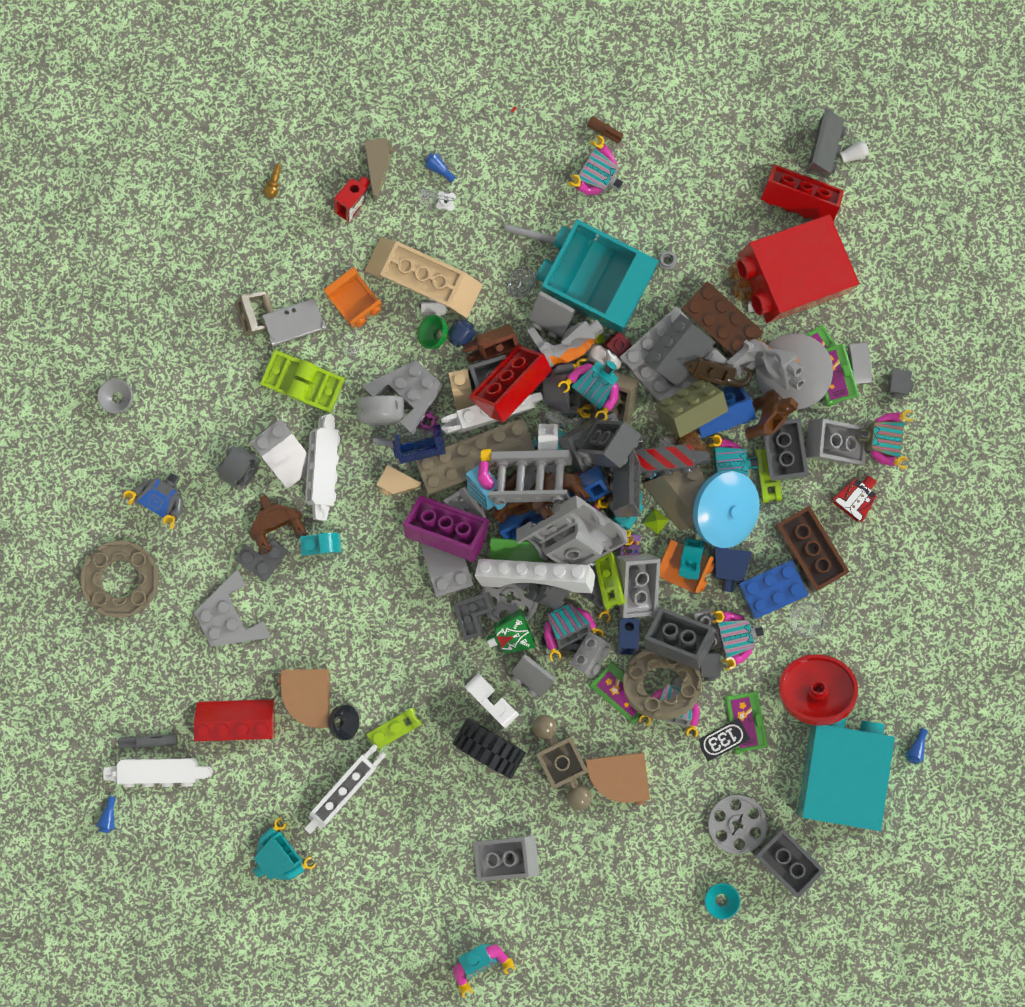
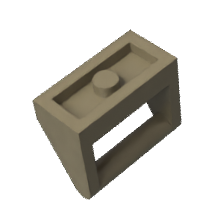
M267 291L241 295L235 301L245 337L267 331L266 325H257L250 303L252 300L262 298L266 313L273 312Z

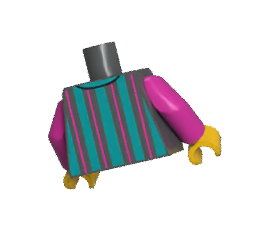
M570 603L558 609L549 608L551 613L547 615L548 621L544 626V639L548 650H550V661L553 662V653H557L559 660L561 659V654L556 651V647L561 649L586 636L589 632L593 634L598 632L600 637H603V631L596 628L597 625L588 611L574 607Z

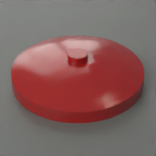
M807 655L794 660L785 668L779 682V696L787 712L799 721L811 725H830L841 721L852 712L858 698V683L852 670L842 661L827 655Z

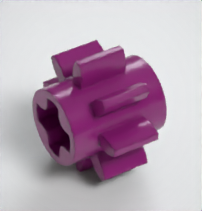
M430 411L429 414H424L425 417L421 424L417 426L418 430L424 429V435L427 434V431H431L434 434V428H440V425L436 423L439 420V416L433 417V412ZM426 419H429V421H432V422H431V426L428 427L427 424L424 425V424L426 423V422H425Z

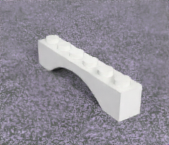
M479 559L475 573L476 579L484 587H502L514 583H537L559 587L571 592L592 593L595 581V574L590 565Z

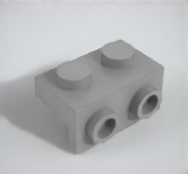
M466 486L441 502L486 518L483 508L468 494Z
M589 632L571 660L570 665L593 678L599 672L604 658H607L610 654L612 645Z

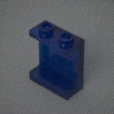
M440 424L433 426L434 437L402 444L400 435H395L396 441H393L395 459L399 458L400 464L446 454Z

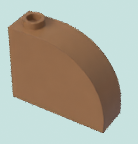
M330 669L281 670V674H278V686L281 685L282 700L289 714L306 726L329 728Z
M643 752L585 759L588 776L592 784L605 797L617 802H634V805H644L647 800H650L645 755Z

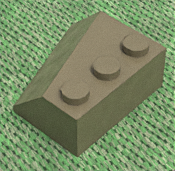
M614 371L613 373L619 378L616 383L619 386V397L612 410L608 412H615L618 421H624L629 425L635 410L640 379ZM579 393V408H582L585 404L591 405V409H583L585 413H591L590 416L595 417L598 411L603 410V407L599 409Z
M697 465V469L692 470V473L681 474V471L673 472V475L659 476L643 483L679 531L695 526L693 520L694 502L699 489L705 482L700 465Z

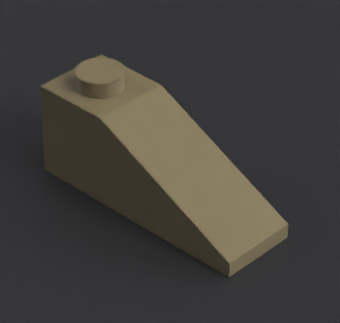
M387 137L365 141L374 200L379 199L391 162L390 155L394 154L392 143H388Z

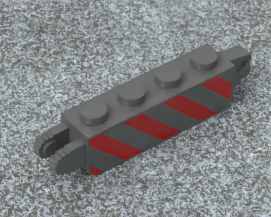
M689 444L635 450L640 460V475L643 478L654 477V474L661 473L662 476H669L677 471H681V474L692 473V470L697 469V465L709 464L711 461V455L708 452L695 451ZM603 466L604 473L607 471L611 474L610 467Z

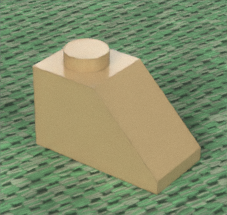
M468 370L450 372L449 378L456 411L474 406L475 404L469 398L472 389Z
M389 465L386 466L376 484L380 488L379 492L388 497L390 494L395 496L419 489L422 486L419 481Z

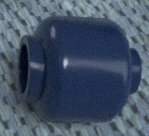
M464 318L455 320L448 331V336L451 338L449 342L458 348L460 345L463 346L471 342L476 334L475 326Z

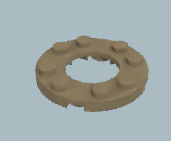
M127 541L108 542L98 547L87 558L81 572V588L87 602L99 613L114 618H126L143 611L154 599L159 586V572L153 557L141 546ZM127 561L138 571V587L128 597L114 598L103 588V572L113 562Z
M648 650L640 652L629 662L623 676L624 694L630 705L640 714L652 719L668 720L684 715L696 704L701 693L702 680L699 670ZM656 668H668L676 672L682 684L680 691L676 696L667 700H658L655 697L649 696L643 686L647 673Z

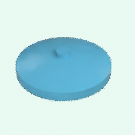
M735 471L718 472L704 482L695 498L693 520L697 533L706 543L719 548H730L740 544L749 536L757 522L760 507L759 495L754 483L744 474Z

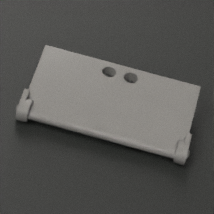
M314 298L262 315L272 347L317 331L327 330Z

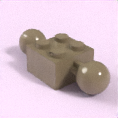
M549 715L538 716L533 722L532 729L535 736L545 740L548 747L537 752L536 755L553 790L566 784L569 789L567 793L569 806L578 811L586 809L591 803L592 796L585 786L579 785L576 778L588 773V770L572 737L569 736L558 742L555 736L557 731L555 719Z

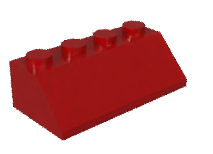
M773 164L761 200L769 205L779 206L785 211H792L804 218H811L813 220L830 214L834 222L841 205L844 190Z
M517 345L471 393L469 398L490 418L504 423L549 375L552 369L543 353Z
M274 699L197 702L194 717V742L275 738Z

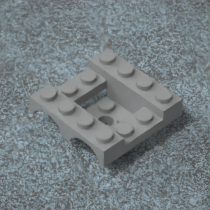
M677 306L620 356V360L637 379H640L639 382L658 402L672 396L680 389L692 385L695 381L701 380L689 374L680 387H677L644 360L680 314L687 318ZM713 347L703 357L704 359L723 364L727 362L726 358Z
M577 495L562 503L561 511L538 524L530 521L516 530L517 543L520 544L522 541L528 540L535 546L540 558L546 561L549 557L561 564L588 565L628 543L627 531ZM575 526L574 533L558 542L553 539V537Z

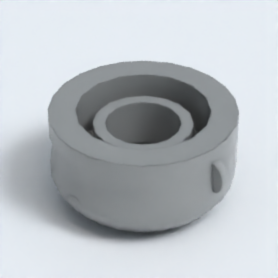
M367 396L356 398V416L363 424L391 425L400 422L404 416L403 397Z

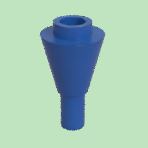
M431 153L424 161L427 163L425 165L426 168L441 176L443 175L449 182L452 183L456 178L447 170L448 168L438 153L435 155Z
M920 728L917 739H915L905 754L908 762L916 765L919 762H924V741L928 730Z
M108 796L106 808H104L95 826L99 828V832L110 833L111 830H115L113 809L116 797Z

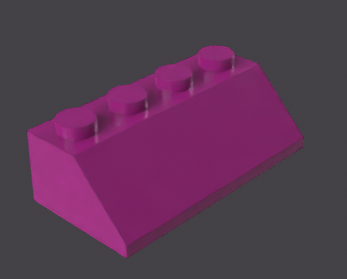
M420 495L403 523L405 537L475 562L484 544L489 519Z

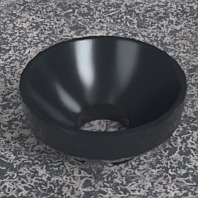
M339 705L333 709L328 721L331 734L339 740H350L355 736L359 728V715L354 707L351 705ZM336 717L340 718V725L338 727L334 723Z

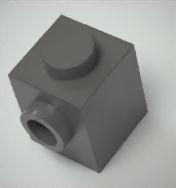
M892 369L889 372L887 394L892 395L891 398L903 399V397L909 395V392H912L914 382L911 381L912 371Z
M707 654L699 669L701 677H704V681H716V677H721L720 654Z

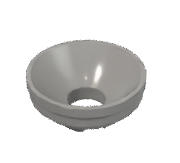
M111 379L100 387L98 401L105 411L114 414L122 413L131 406L133 392L125 381ZM117 392L123 395V400L120 403H114L112 400L113 395Z

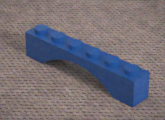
M599 466L579 475L581 479L580 484L590 495L589 499L586 500L581 494L585 501H595L610 493L608 479ZM568 491L569 497H574L572 491ZM533 509L519 516L512 514L503 524L498 522L499 531L505 539L517 540L516 530L530 521L538 524L543 518L540 514L535 513Z

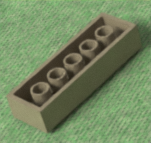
M521 418L415 458L429 497L467 483L466 473L479 465V462H481V450L491 449V452L535 451L524 419ZM492 460L486 461L489 463L488 471L490 473L498 471V467L494 466Z

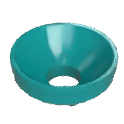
M717 883L711 886L706 892L704 899L705 907L709 914L721 920L733 917L738 912L741 903L737 890L727 883ZM719 894H724L727 897L726 904L722 906L718 905L715 901L716 896Z

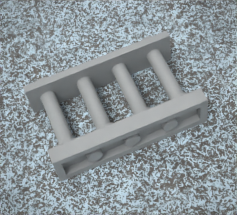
M569 450L491 452V460L494 466L498 467L497 491L488 492L492 503L503 505L506 502H553L560 504L570 499L567 490H563L564 467L572 465V457ZM527 466L537 467L535 490L524 491L525 468ZM546 466H556L555 490H543L544 468ZM517 467L516 491H504L506 468Z

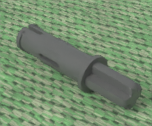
M176 733L145 736L137 734L136 736L120 737L118 739L119 748L137 747V749L143 747L177 746Z

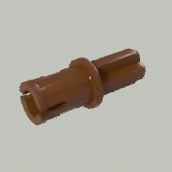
M594 116L590 118L587 127L597 131L602 137L605 136L616 143H620L624 136L623 133L609 126V123L606 124Z

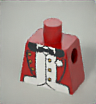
M361 176L358 181L350 179L334 198V213L350 223L367 199V187L370 185V181L364 176Z
M869 475L866 476L862 483L858 479H854L830 501L857 523H861L877 497L871 491L877 482Z

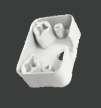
M477 673L464 686L505 729L519 716V713L503 698L495 705L487 699L495 690L480 673Z

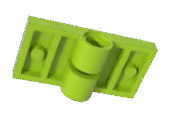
M274 350L260 385L331 414L345 378L319 368L308 361L299 360Z

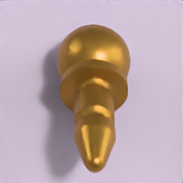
M277 163L274 167L271 180H267V185L263 189L264 195L270 199L278 195L277 187L280 184L277 181L281 172L280 163Z

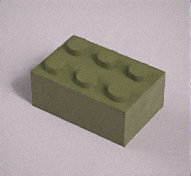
M697 380L692 385L680 389L677 393L655 404L660 424L679 438L728 412L723 391L705 380Z

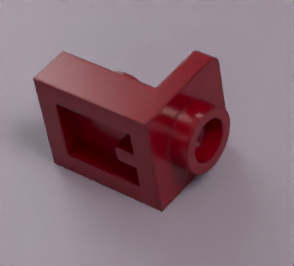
M613 332L601 346L607 350L609 349L620 358L632 344L620 332Z

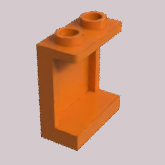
M354 267L324 289L327 297L352 328H359L366 323L365 319L370 315H377L381 311L380 307L383 306Z

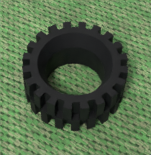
M468 718L452 743L453 746L473 759L512 779L526 754L525 751Z

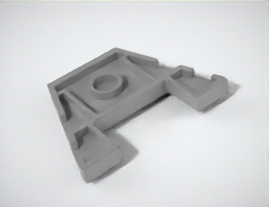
M415 360L365 384L363 389L370 396H381L388 388H391L397 395L403 397L404 401L413 410L400 421V424L411 435H414L419 422H422L426 410L432 405L442 388V384Z
M236 570L194 612L211 647L271 638L264 621L245 630L229 597V594L246 586L239 570Z

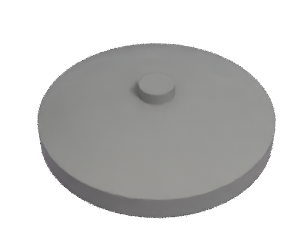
M786 334L768 344L772 349L795 352L797 354L798 363L803 366V372L800 376L805 379V385L799 390L793 387L786 390L780 387L768 374L765 366L759 365L756 367V379L762 394L765 395L767 391L774 389L783 399L792 397L798 403L797 410L806 409L819 402L829 390L833 377L832 360L825 347L816 339L803 334Z

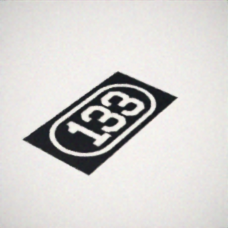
M737 718L699 738V743L706 760L710 761L750 740V737L740 719Z

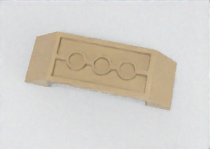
M380 238L364 271L381 280L385 278L444 305L451 312L466 319L483 287L482 283L467 273L398 241Z

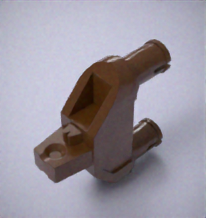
M774 389L767 391L764 396L754 398L752 402L753 407L756 410L762 408L763 410L758 424L746 428V437L753 439L760 435L769 436L775 433L786 421L787 415L797 410L798 403L792 397L783 399Z
M544 470L543 490H555L556 473L550 472L547 474ZM563 475V490H567V492L572 491L574 496L577 495L582 500L584 499L581 494L586 500L589 499L590 495L580 484L581 479L578 475ZM533 502V511L540 514L543 520L554 515L549 508L553 502Z
M514 470L506 480L504 491H516L514 488L516 487L517 471ZM536 481L529 491L535 490ZM506 502L502 509L498 510L496 508L492 516L496 521L503 524L512 514L519 516L531 511L533 502Z
M267 495L259 497L263 508L259 509L260 512L251 527L249 535L252 540H255L261 555L266 554L263 546L266 547L267 552L272 550L266 538V534L290 524L296 539H300L301 534L299 530L303 536L308 534L301 521L302 514L300 511L276 504L275 502L270 504Z

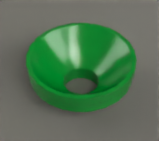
M429 315L422 321L418 330V340L422 347L437 349L446 341L448 334L446 321L438 315ZM442 330L440 339H437L438 331Z

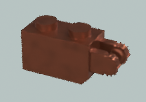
M510 324L474 337V341L463 345V351L470 352L478 349L467 355L466 360L470 363L480 359L486 361L509 354L519 344L514 330Z

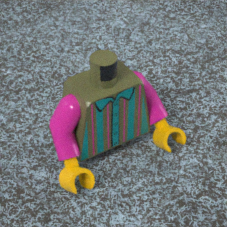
M905 410L902 414L901 412L887 413L876 418L874 423L868 425V430H858L857 440L866 442L865 450L870 452L871 456L880 464L898 465L902 470L907 469L906 466L900 465L902 461H909L905 456H901L905 423L901 421L912 422L914 419H906V415L914 413L913 411Z

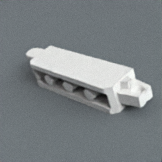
M541 392L530 394L509 418L527 413L535 408L534 404L543 400ZM477 405L458 410L454 414L441 418L442 423L454 420L456 426L448 427L445 430L446 434L457 431L458 433H463L499 422L490 418Z
M331 414L320 416L318 428L313 429L309 436L305 502L308 505H312L313 520L320 521L327 520L329 506H333L336 500V492L334 490L337 482L336 465L339 461L337 447L340 443V436L338 435L339 430L335 429L334 416Z
M375 744L353 764L312 810L308 817L311 822L305 827L309 834L316 827L320 829L325 827L378 768V764L385 758L386 754L384 752L380 754L373 763L368 757L376 751L377 746Z
M195 758L120 760L117 766L104 768L103 779L117 781V784H123V787H135V784L142 783V787H154V783H162V787H173L174 783H181L182 787L193 786V783L198 782V779L212 776L214 771L210 766H198V761Z

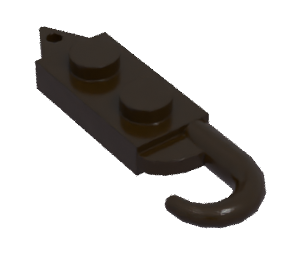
M700 357L684 363L690 371V375L701 380L737 388L747 386L752 380V371L748 367L743 368L747 372V377L744 380H736L735 369L727 364Z

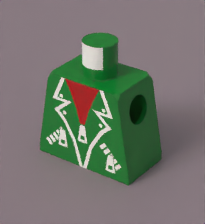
M522 609L498 621L494 627L496 634L487 637L490 648L501 645L506 654L535 648V639Z

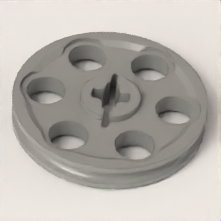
M530 583L509 584L499 589L483 586L482 594L490 592V595L497 599L495 611L486 614L497 623L501 620L499 618L501 611L507 610L512 614L520 606H527L529 614L525 618L529 620L538 607V603L529 600L523 594L524 589L529 587ZM513 592V596L521 599V601L512 600L511 603H508L507 598L499 594L505 595Z
M729 795L720 799L712 807L708 816V831L714 843L722 850L731 854H745L757 848L763 841L767 831V820L763 809L753 799L744 795ZM733 799H738L741 803V807L738 810H732L730 807V802ZM750 808L758 810V816L754 819L748 816ZM718 810L725 813V818L722 821H716L714 818V814ZM740 819L742 827H738L735 830L732 822ZM753 827H757L760 830L758 838L750 836V830ZM719 830H724L727 834L724 841H719L716 838V833ZM738 838L744 841V847L740 850L734 847V841Z

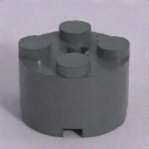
M232 446L227 452V458L217 466L216 472L219 473L221 480L241 491V486L243 484L247 486L257 473L259 468L256 467L257 462L260 463L261 460L241 446Z
M530 583L528 599L548 608L558 609L565 603L562 600L565 595L569 596L570 591L555 586Z

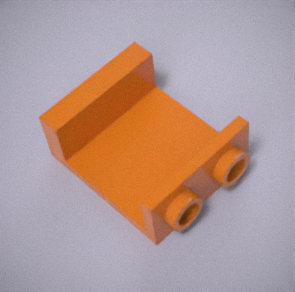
M670 540L660 562V578L695 594H698L699 591L703 592L707 584L705 577L707 573L711 574L715 563H712L714 558L702 555L698 580L685 579L679 576L678 573L683 546L674 540Z

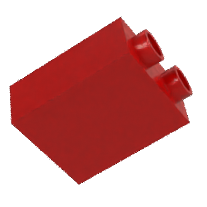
M830 214L752 241L737 254V272L741 279L749 281L753 291L751 295L752 307L757 315L764 316L767 324L842 297L860 285Z

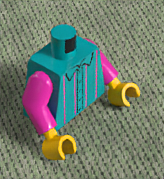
M607 361L605 365L596 362L594 365L588 363L578 366L567 376L568 379L566 381H561L558 384V387L562 383H566L568 387L563 391V393H566L570 389V384L573 383L572 388L599 409L603 407L602 411L596 413V419L600 413H604V420H607L608 411L612 410L619 397V386L616 384L619 378L613 373L617 367L612 361Z
M719 435L709 436V438L714 440V443L709 444V447H715L713 449L715 474L721 471H735L748 477V469L758 468V458H747L746 449H742L739 444L729 439L721 438Z
M482 944L458 957V963L453 967V974L463 998H465L464 994L467 991L473 994V990L467 980L497 963L502 964L505 974H509L508 968L515 970L513 960L507 958V955L498 945Z

